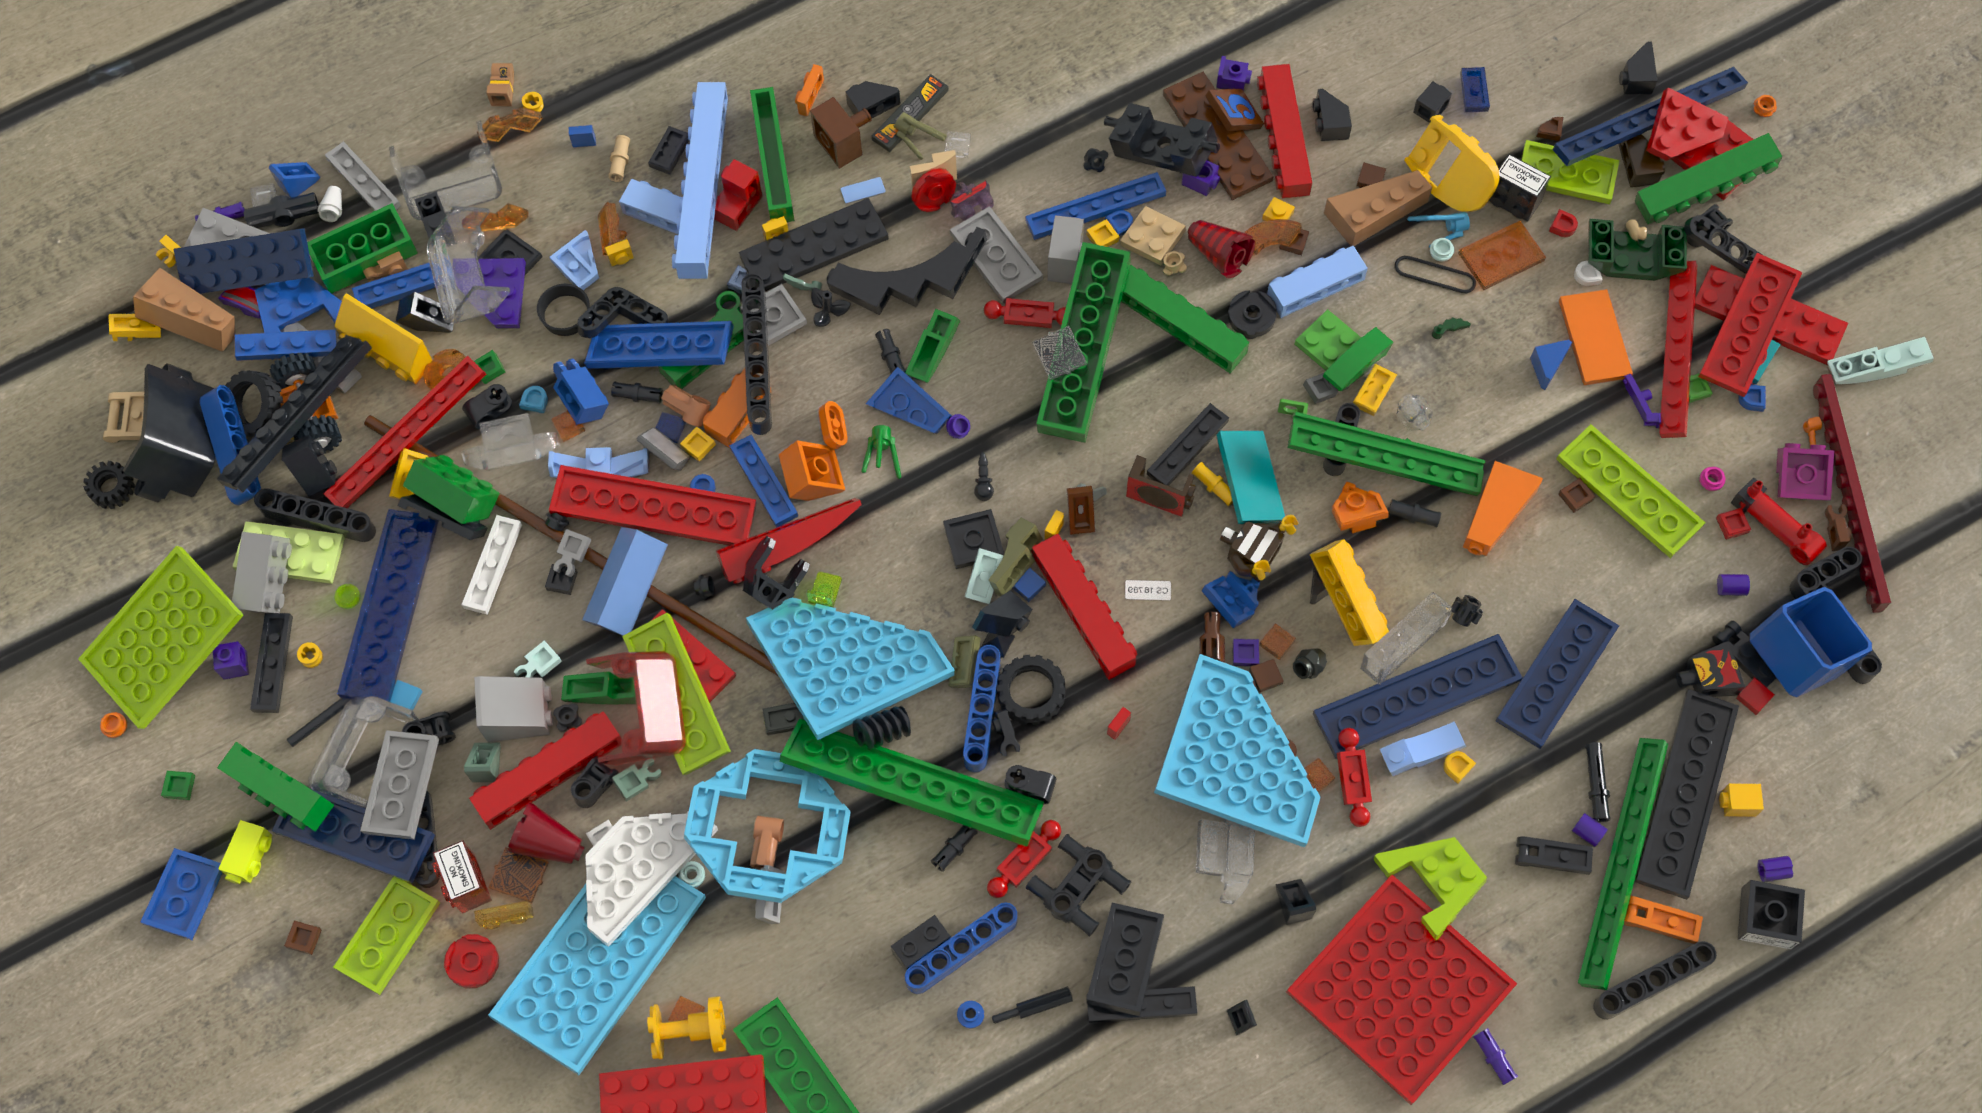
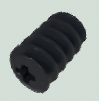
M895 706L890 708V710L886 709L881 711V713L865 716L862 720L856 719L853 721V734L856 742L861 747L865 744L869 750L874 748V742L877 746H882L883 738L887 743H891L893 737L896 740H900L902 733L905 737L911 735L910 719L903 706Z

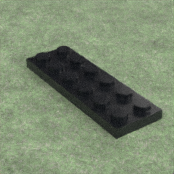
M866 198L739 252V255L748 274L755 273L760 275L763 279L765 291L787 283L783 279L784 274L799 278L884 242L889 237L870 199Z

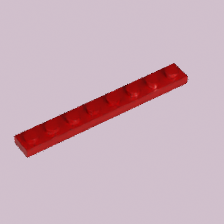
M1696 260L1687 261V270L1685 272L1670 276L1659 431L1661 438L1687 437L1697 281Z
M467 355L345 472L324 495L334 505L348 508L400 458L401 451L404 448L409 450L487 374Z

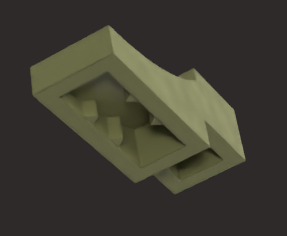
M1022 517L1005 535L1008 540L1005 554L999 566L989 578L993 590L1000 597L1010 591L1035 562L1031 555L1032 547L1043 540L1036 525Z

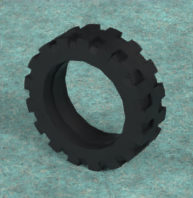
M250 370L240 371L238 375L234 374L230 378L231 381L227 382L225 386L233 393L245 435L255 437L256 432L264 427L272 418L273 413L281 408V403H283V397L280 396L281 388L276 385L277 381L273 377H269L270 375L267 373ZM254 384L261 394L262 403L257 418L252 423H249L243 414L242 402L247 389Z
M1029 654L1023 655V658L1020 659L1018 657L1014 658L1011 664L1005 665L1003 672L998 677L997 696L1001 709H1006L1010 719L1013 721L1018 720L1023 725H1027V723L1039 725L1042 721L1048 722L1053 715L1056 716L1059 713L1060 707L1063 706L1065 700V678L1062 676L1060 668L1054 666L1053 661L1050 659H1042L1043 656L1040 655L1030 657ZM1030 671L1046 676L1052 683L1053 688L1052 697L1048 703L1033 709L1021 707L1014 702L1010 694V686L1014 678L1021 673Z

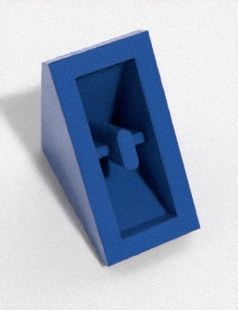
M307 162L270 164L269 170L278 186L290 198L299 196L320 179L318 173Z
M1564 340L1534 348L1530 359L1542 389L1546 390L1565 358L1572 341Z

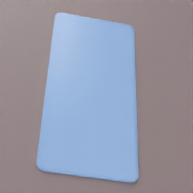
M881 177L842 187L841 192L845 203L885 193V188Z

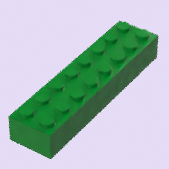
M1082 242L1060 329L1061 332L1067 330L1064 331L1066 332L1064 337H1066V341L1070 338L1067 343L1074 344L1070 346L1064 343L1065 357L1072 353V350L1076 349L1077 351L1072 360L1071 358L1067 359V361L1065 359V365H1062L1064 367L1054 365V368L1063 370L1062 372L1056 374L1050 370V373L1054 376H1048L1036 423L1038 433L1086 443L1131 263L1129 251ZM1059 333V335L1061 336L1058 337L1061 338L1058 339L1061 341H1057L1061 343H1057L1056 345L1061 346L1056 347L1061 349H1055L1056 352H1054L1060 353L1054 354V356L1062 357H1053L1054 360L1052 361L1064 360L1062 333Z

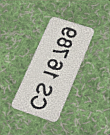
M1126 580L1125 598L1170 600L1171 582Z

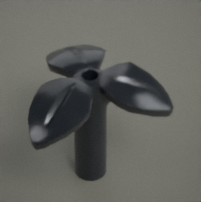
M815 287L812 289V303L815 307L822 309V311L814 315L813 321L816 326L824 327L831 322L830 312L839 317L849 310L850 302L836 300L832 303V293L830 291H822Z

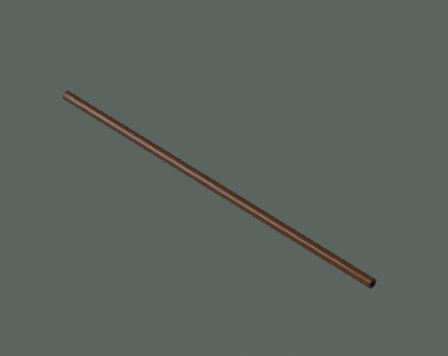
M369 415L364 422L366 427L381 436H384L392 428L372 415ZM417 442L409 449L428 457L438 456ZM501 493L499 494L495 503L496 506L560 544L565 532L557 531L547 526L544 519ZM588 547L584 556L585 560L602 570L608 558ZM653 585L650 586L646 597L778 676L765 653Z

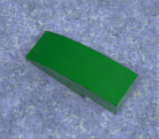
M935 308L927 329L923 330L905 372L907 375L926 383L930 381L959 326L960 320L958 317Z
M1375 327L1342 354L1324 372L1323 377L1341 392L1369 372L1374 363L1386 356L1394 342Z
M607 671L565 675L563 677L561 700L563 702L584 704L645 703L646 690L637 672L614 675Z

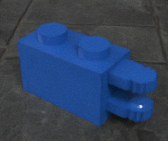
M575 359L566 361V367L561 361L554 363L553 372L556 374L557 381L553 388L575 423L581 424L602 419L609 403L587 368L580 367Z

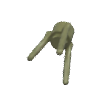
M906 112L899 116L894 125V128L898 130L896 135L908 145L920 160L923 159V155L908 139L907 134L912 136L918 128L941 141H945L947 138L946 134L916 120Z

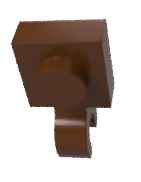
M1841 504L1838 508L1839 514L1833 512L1832 505H1828L1825 509V516L1829 522L1827 531L1832 551H1839L1845 548L1851 540V529L1847 526L1844 518L1847 514L1845 504Z

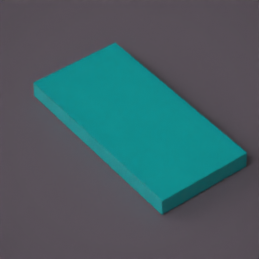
M1219 431L1216 436L1238 524L1282 521L1285 513L1264 431Z

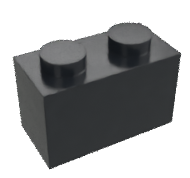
M310 434L283 447L282 461L308 497L335 485L337 468L332 460H327L321 444L318 441L315 442Z

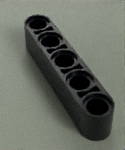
M268 488L259 490L254 496L255 505L269 519L316 531L343 534L345 538L359 542H368L376 534V528L368 515L360 511ZM273 501L269 506H265L267 502ZM296 507L292 512H288L290 508ZM319 512L318 516L311 518L313 514ZM343 518L340 523L334 524L336 520ZM366 524L363 529L357 530L359 526Z
M1705 941L1698 942L1606 990L1594 1001L1593 1009L1595 1014L1601 1019H1612L1703 971L1715 961L1717 957L1715 947ZM1696 951H1701L1705 955L1706 962H1702L1696 957ZM1673 963L1681 965L1683 974L1675 972ZM1649 976H1657L1660 980V986L1653 985ZM1626 987L1635 989L1637 998H1631L1626 992ZM1603 999H1608L1613 1003V1011L1604 1007Z

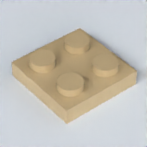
M1145 206L1121 238L1120 245L1161 266L1164 262V256L1173 250L1186 232V225Z

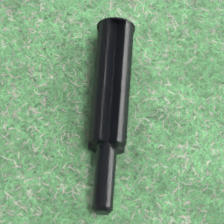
M1067 986L1017 1003V1008L993 1015V1023L996 1024L1016 1016H1020V1019L1073 1002L1072 993Z

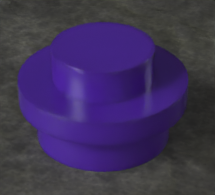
M961 414L952 415L946 423L947 432L952 438H964L970 431V422Z

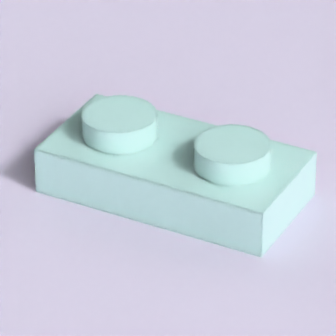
M981 548L978 549L964 597L990 604L994 590L989 582V578L999 566L1004 555Z

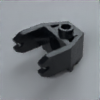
M766 536L746 563L742 591L773 610L781 605L785 599L792 598L795 595L794 592L806 575L810 564L800 559L794 564L785 580L777 583L762 573L761 569L776 543L775 540Z

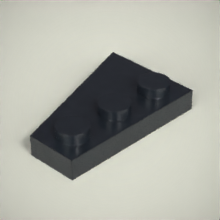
M416 494L401 497L397 505L405 510L410 506L420 511L418 516L426 520L429 518L442 522L443 528L469 540L484 537L488 529L480 523V520L461 524Z

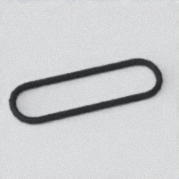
M1406 255L1399 257L1395 262L1396 272L1404 277L1460 293H1470L1476 287L1475 277L1468 272ZM1403 259H1409L1470 277L1473 285L1470 289L1463 290L1400 271L1398 263Z

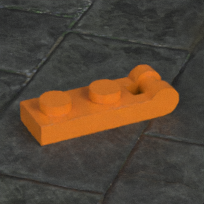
M1630 896L1624 925L1642 928L1696 944L1699 940L1703 916ZM1638 909L1646 911L1644 918L1637 916Z

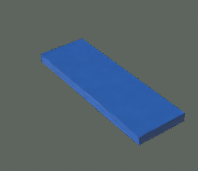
M732 321L608 325L591 339L584 363L587 368L724 365L734 326Z

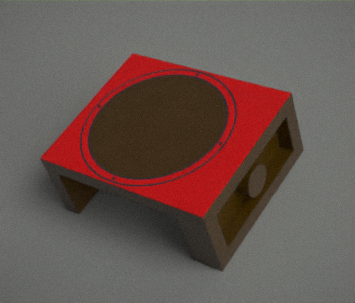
M1137 455L1128 475L1126 497L1182 517L1185 509L1190 510L1194 500L1193 495L1196 486L1192 485L1194 475H1188L1182 491L1145 478L1146 458Z

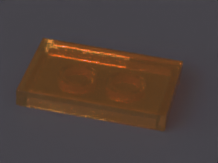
M1521 220L1461 248L1458 252L1483 291L1544 262L1546 256Z

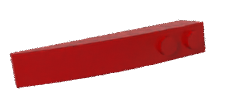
M852 498L716 550L715 552L725 579L734 583L744 581L746 563L766 536L775 540L776 543L761 567L762 573L770 571L772 565L801 552L823 538L862 505L861 501L857 498Z

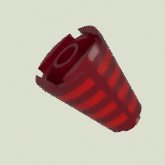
M1203 220L1193 222L1188 228V240L1226 278H1234L1242 272L1239 269L1241 265L1247 266L1253 255L1255 240L1248 233Z

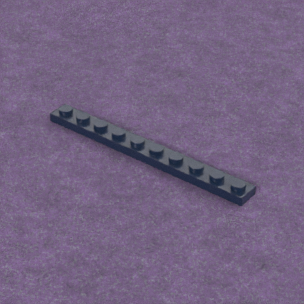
M1731 67L1677 92L1707 106L1745 89L1748 82L1735 67ZM1661 98L1555 143L1552 150L1566 166H1569L1652 130Z

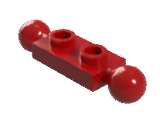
M1006 298L1005 306H1002L998 301L991 300L984 305L983 311L985 316L992 320L1004 316V324L1052 328L1053 320L1062 325L1066 307L1054 311V302Z
M1345 728L1338 736L1339 743L1345 748V751L1337 753L1344 805L1353 804V809L1349 814L1351 823L1356 827H1364L1369 823L1371 816L1363 803L1372 802L1365 749L1356 750L1355 748L1359 743L1358 732L1352 728Z
M1045 821L1041 826L1040 835L1033 831L1028 846L1019 844L997 867V871L1002 876L994 877L988 882L987 891L991 897L1002 898L1005 896L1009 883L1017 888L1049 854L1052 847L1047 842L1058 839L1062 831L1057 821Z

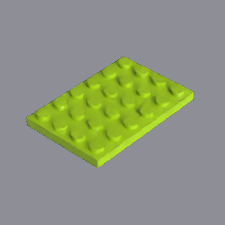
M175 546L78 660L138 728L145 729L244 615L183 547Z

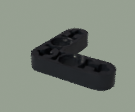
M613 287L579 317L577 332L581 337L594 338L619 314L636 324L667 323L668 315L665 311L621 287ZM634 307L642 308L643 311L637 313L633 312L631 309ZM606 310L609 314L600 315L597 311Z

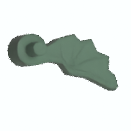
M788 274L783 275V279L787 281V284L792 285L794 288L812 291L815 287L821 290L822 283L819 281H812V284H809Z

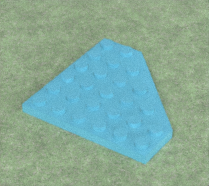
M793 597L784 600L781 605L773 610L766 608L746 617L747 625L817 740L853 724V721L856 719L870 716L955 674L954 668L929 631L920 629L918 632L906 629L905 625L889 621L882 623L870 620L869 616L853 612L846 614L836 611V608L817 603L815 606L802 603L801 599Z
M1200 654L1154 793L1305 848L1321 798L1316 788L1313 789L1306 777L1308 774L1298 757L1294 756L1288 745V739L1280 725H1277L1270 714L1271 710L1262 694H1259L1254 686V680L1249 671Z

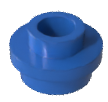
M976 1001L962 1003L957 1011L958 1021L965 1028L972 1029L978 1027L984 1019L982 1006ZM974 1010L976 1015L970 1019L966 1017V1012Z

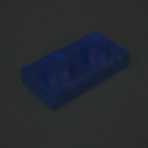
M1485 67L1461 68L1460 77L1465 112H1488L1490 103Z

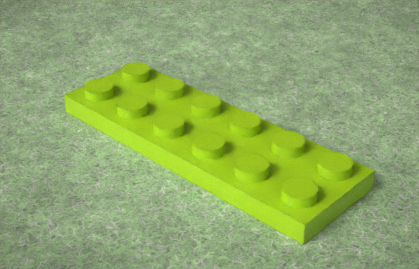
M1591 424L1556 458L1558 462L1577 478H1581L1588 488L1670 559L1706 523Z
M665 613L623 635L624 642L682 774L687 775L730 753L731 750L671 615Z

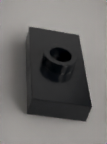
M668 126L648 162L649 167L670 175L686 148V144L689 142L688 133Z

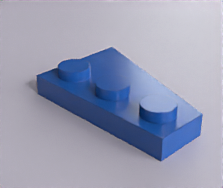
M898 367L866 402L871 407L935 434L943 428L949 417L952 416Z

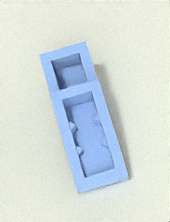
M1454 721L1427 733L1399 740L1381 748L1380 751L1391 775L1395 776L1416 766L1418 768L1463 749L1466 745Z

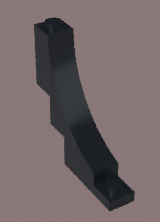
M976 227L973 233L970 232L967 236L965 246L954 241L935 257L902 270L873 272L852 268L838 262L835 269L832 268L827 275V285L831 292L878 315L882 313L891 295L914 307L918 306L927 288L954 299L988 240L986 231Z

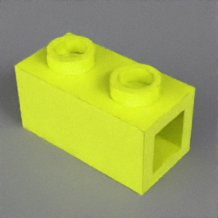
M240 820L219 866V870L226 875V880L235 884H240L241 881L251 884L253 877L258 875L261 868L260 861L264 852L266 853L272 843V834L266 828Z

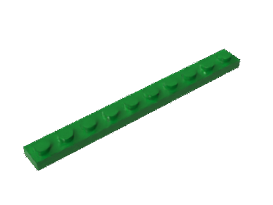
M1639 739L1578 979V984L1582 987L1600 990L1608 989L1668 743L1663 739Z

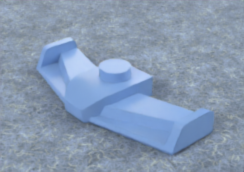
M611 447L586 448V458L549 451L550 477L557 478L560 465L636 477L649 473V450L644 448L643 450L612 457Z

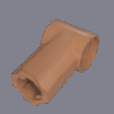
M670 385L664 391L661 398L665 406L682 415L683 421L696 427L703 426L704 416L711 406L710 401L691 395L675 385Z
M764 816L756 817L751 867L758 870L764 868V865L774 867L778 843L781 842L783 836L784 819Z

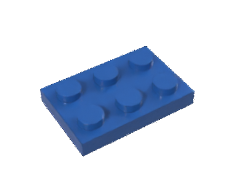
M174 848L140 923L193 940L222 876V872L219 870L221 863Z

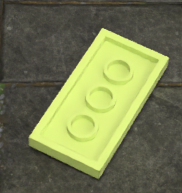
M245 522L243 532L290 538L292 552L290 557L287 558L286 569L288 570V578L333 584L345 540L343 534ZM240 543L233 563L235 571L237 570Z

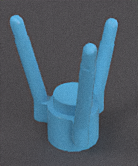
M1467 212L1449 215L1409 216L1407 218L1408 221L1446 220L1447 230L1453 232L1444 237L1448 240L1463 237V231L1469 230L1470 227Z

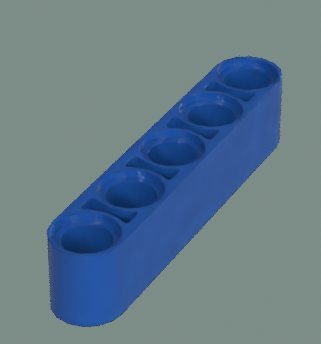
M219 385L200 398V406L219 470L222 473L224 467L237 457L239 451L248 442L233 393L228 387ZM258 477L243 493L238 489L234 490L224 486L229 500L238 506L253 499L255 494L261 490Z
M993 645L981 647L977 654L963 750L964 765L971 772L982 771L986 767L992 719L1001 666L1000 652ZM987 656L995 658V661L991 664H987L982 660ZM988 680L992 685L988 688H983L979 683ZM981 704L989 707L985 712H978L975 708ZM976 729H982L986 732L981 737H976L972 734ZM973 753L982 756L981 760L977 762L969 760L968 757Z
M1010 903L997 905L911 965L905 973V982L908 990L914 994L926 992L1011 932L1017 925L1016 908ZM1008 912L1013 916V919L1008 923H1004L998 917L1001 913ZM985 927L991 931V934L987 938H980L976 932L980 928ZM959 943H965L969 946V949L966 953L959 954L954 950L955 946ZM942 958L947 961V965L943 969H936L932 966L933 961ZM915 974H921L925 977V980L920 985H914L910 982L911 977Z

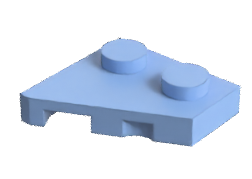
M586 230L550 256L551 262L573 285L580 287L582 290H585L599 279L590 238Z

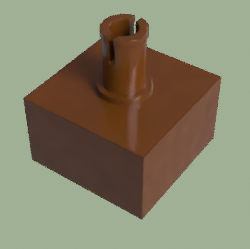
M832 97L810 110L814 137L839 169L863 155L859 128L872 121L869 112L865 108L849 117L837 100Z

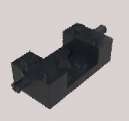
M1129 103L1120 118L1106 116L1104 119L1105 126L1114 127L1108 139L1116 157L1197 177L1210 153H1218L1220 149V144L1217 143L1218 140L1211 122L1191 118L1186 127L1154 120L1149 107ZM1164 143H1170L1169 146H1165L1164 148H1160V146H1161L1162 144H1164Z

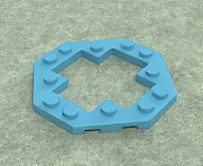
M754 749L747 753L745 758L735 764L734 762L716 772L714 777L706 782L698 783L693 788L684 839L728 895L782 903L842 864L851 811L834 795V790L823 777L780 762L781 753ZM750 777L800 784L801 791L798 808L824 812L817 854L790 850L786 874L733 866L737 842L711 838L719 796L746 800Z

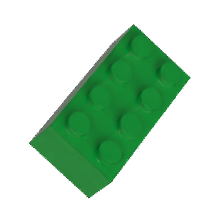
M393 203L307 242L309 254L330 293L337 292L366 278L363 272L365 269L379 265L378 260L399 251L403 260L418 254Z

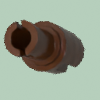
M1207 612L1204 614L1205 633L1199 638V655L1202 654L1225 663V637L1220 634L1221 614L1211 612L1212 617H1210V613Z

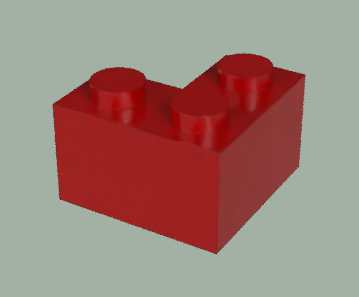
M734 159L729 166L724 167L721 173L723 191L719 196L717 195L714 220L738 231L763 195L758 171Z

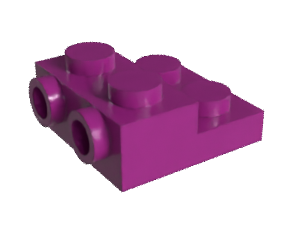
M1785 443V447L1778 448L1776 473H1779L1777 498L1831 501L1834 450H1826L1825 445H1810V449L1800 448L1801 444Z

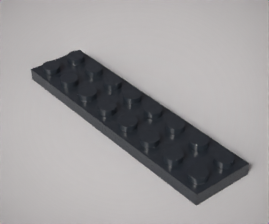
M1691 689L1686 691L1634 882L1686 900L1690 897L1739 705Z

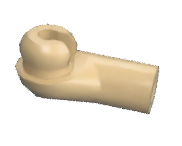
M1633 219L1626 222L1625 227L1633 240L1646 239V227H1638V222Z

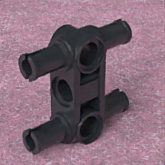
M1066 834L1059 843L1058 848L1076 860L1075 866L1057 888L1053 889L1038 878L1037 875H1034L1026 885V889L1044 901L1043 905L1051 911L1054 918L1069 924L1072 922L1090 937L1099 926V922L1083 912L1081 905L1099 882H1106L1118 891L1119 894L1123 895L1132 881L1113 869L1114 865H1112V862L1106 858L1102 851L1088 846L1085 848L1070 837L1069 834ZM1095 859L1100 861L1102 866L1099 869H1092L1087 863ZM1063 900L1068 902L1070 907L1065 911H1060L1055 907V904Z

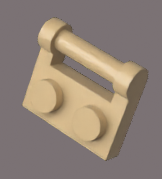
M144 392L109 393V416L107 430L103 433V440L109 443H116L120 440H140ZM124 403L121 430H117L120 405Z

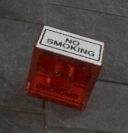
M464 840L433 853L435 862L432 863L434 872L438 878H441L444 884L441 887L442 894L446 902H450L452 908L457 907L463 914L492 901L475 853Z

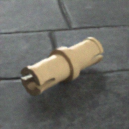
M625 135L616 136L614 151L610 155L611 167L608 178L614 182L623 181L625 165L629 162L627 154L630 138Z

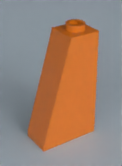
M1495 461L1463 548L1468 549L1472 554L1487 556L1536 494L1543 478Z

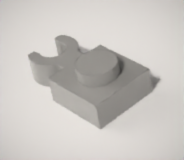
M566 529L557 553L563 556L554 564V571L560 573L561 568L567 565L568 569L565 575L572 577L575 573V560L583 561L592 539Z

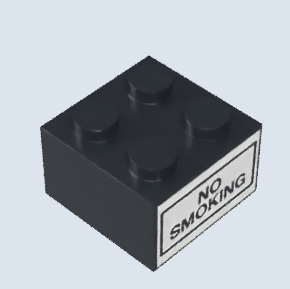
M1508 154L1498 169L1499 183L1488 201L1494 206L1501 207L1512 213L1516 218L1528 222L1542 202L1551 176Z
M1755 880L1747 882L1741 888L1737 940L1786 949L1795 948L1802 942L1805 890Z

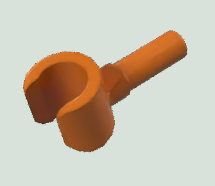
M1818 416L1809 418L1803 424L1804 431L1808 433L1810 445H1816L1815 431L1822 429V421Z

